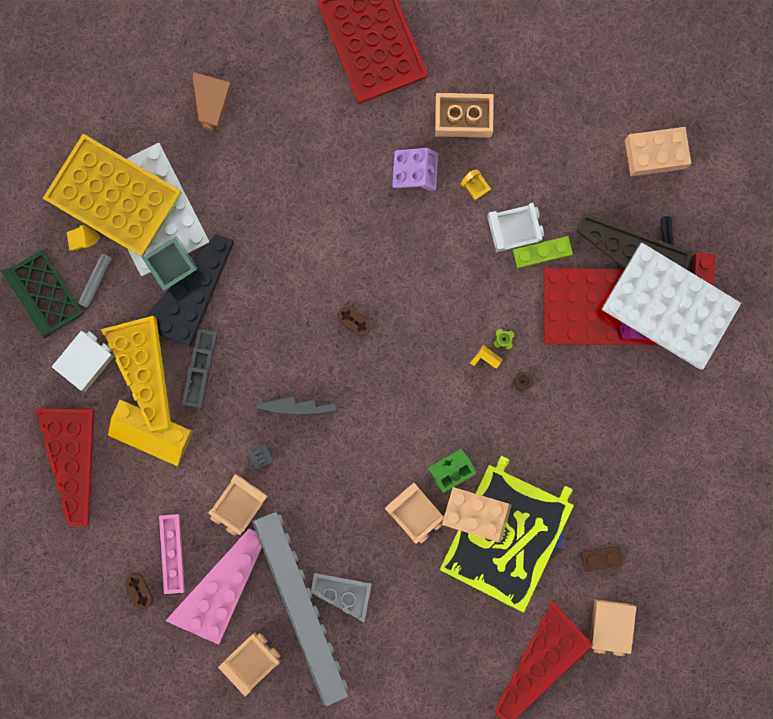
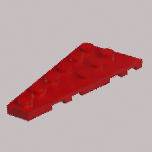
M34 408L45 440L52 472L57 482L56 486L62 500L61 504L67 525L89 526L94 410Z
M551 601L548 611L543 617L536 634L533 636L516 672L512 676L511 682L495 709V713L501 719H517L594 646L554 601Z

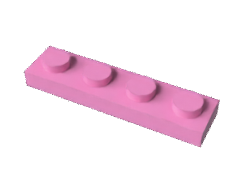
M180 514L160 515L164 594L184 593Z

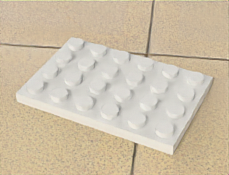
M160 143L127 158V160L182 192L144 256L175 236L179 238L188 254L206 246L209 243V239ZM128 249L141 277L150 274L151 271L142 257Z
M640 243L601 310L698 369L703 370L741 303L647 245Z

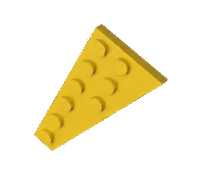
M150 316L101 329L108 341L110 350L114 353L116 363L133 393L132 396L141 409V414L149 431L156 433L171 429L157 318Z

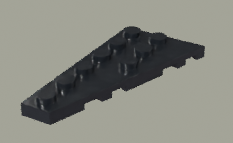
M215 234L193 260L198 269L172 285L146 315V317L154 316L157 318L159 335L191 347L234 245L233 240Z

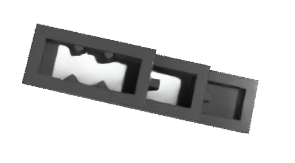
M198 329L191 364L188 368L182 405L202 408L218 332Z
M294 396L256 404L257 409L292 415L323 414L337 411L335 403L317 407L315 400L296 403Z

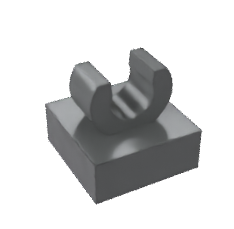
M266 444L248 452L255 469L274 462Z

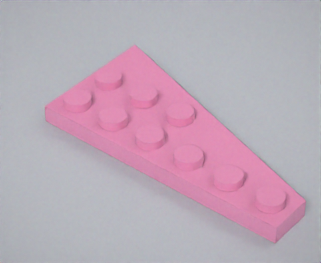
M249 528L168 617L167 622L218 645L220 644L262 549L255 530Z

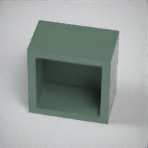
M177 236L142 257L163 291L198 269Z

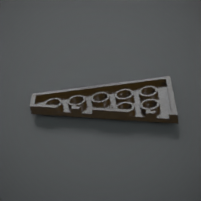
M583 213L577 229L578 234L624 269L627 267L640 243L647 245L684 269H687L693 253Z

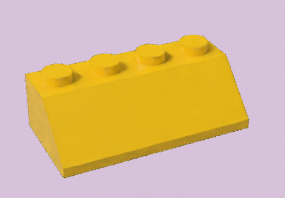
M119 400L111 417L108 436L178 466L194 431L170 421L171 429L152 433L145 423L140 407L127 401Z

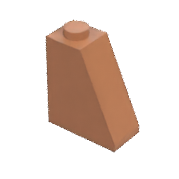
M194 72L193 83L199 122L206 130H220L232 86L230 82Z

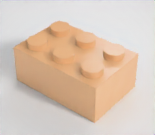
M436 93L435 137L491 138L493 133L494 94Z
M686 127L629 134L625 139L630 176L687 169L691 165Z
M453 487L442 525L501 542L512 505Z

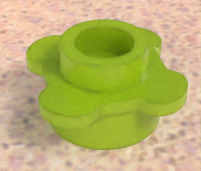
M498 329L494 346L497 348L505 347L507 350L511 349L514 333Z

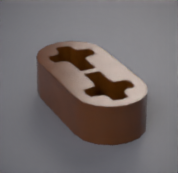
M349 307L339 310L338 319L344 326L359 336L369 333L370 323L368 320ZM349 311L350 317L354 319L353 322H351L349 319H346L345 321L342 320V313H347ZM356 321L359 324L366 323L365 327L367 330L359 332L358 326L354 323Z
M138 573L131 574L126 579V587L136 607L146 609L153 603L152 594L142 575ZM133 577L135 580H140V582L138 583V587L140 589L139 591L137 590L135 585L131 586L130 584L133 581ZM139 592L142 593L143 597H148L147 605L139 603L141 599Z

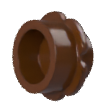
M519 372L513 379V383L517 386L518 390L524 391L531 387L532 377L528 373Z

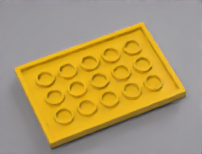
M82 134L43 199L143 257L182 192L92 138Z

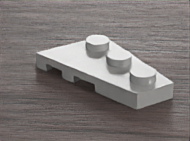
M314 573L311 593L356 617L358 620L365 622L372 583Z

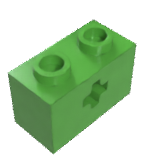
M462 449L428 467L430 474L442 493L476 474L469 458Z

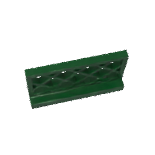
M43 250L14 267L1 271L44 339L84 314ZM43 257L45 260L44 269L33 267L35 260ZM21 268L29 269L27 279L18 277L16 271ZM32 270L43 272L40 282L30 280ZM46 273L53 274L56 277L54 285L43 283ZM29 283L39 285L37 295L27 291ZM42 286L53 288L51 298L40 296ZM56 289L65 291L64 301L54 299ZM39 299L50 301L47 311L37 307ZM52 302L63 304L61 314L50 311ZM66 305L74 306L78 311L71 316L64 314ZM49 314L60 317L58 324L50 327L47 322Z

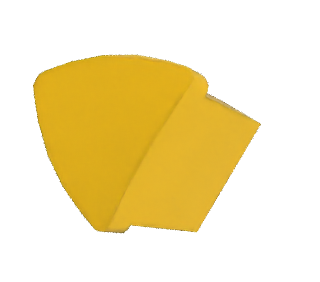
M479 170L470 171L460 183L466 187L475 201L491 190Z
M80 225L79 228L67 232L69 251H77L93 246L100 239V235L91 227Z
M483 345L470 364L475 366L479 359L482 358L497 369L503 359Z

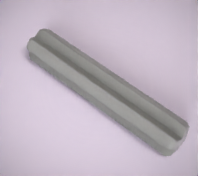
M101 254L78 303L80 305L89 307L110 264V256Z

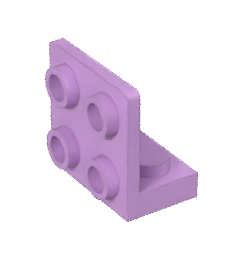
M429 148L396 150L394 154L392 187H422L429 191L436 190L439 153Z

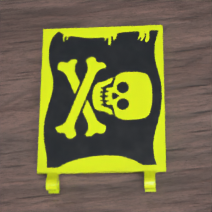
M501 456L496 468L488 466L476 494L512 505L502 541L496 542L458 530L440 570L524 613L574 505L568 503L573 490L565 486L559 498L505 473L504 470L509 463V459Z

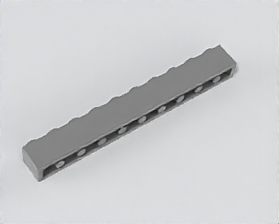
M276 512L253 520L252 523L322 703L325 706H329L348 697L346 691L349 689L344 679L341 680L339 675L341 668L338 661H334L332 657L334 653L333 647L325 639V635H327L326 629L318 621L317 617H320L319 611L311 603L310 599L313 598L309 587L306 588L303 581L306 580L302 569L299 570L297 567V555L295 551L290 549V537L288 533L283 531V519L280 514L277 515Z

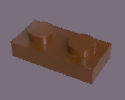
M620 546L581 552L585 572L623 566Z

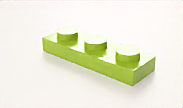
M568 236L512 250L517 269L573 255Z

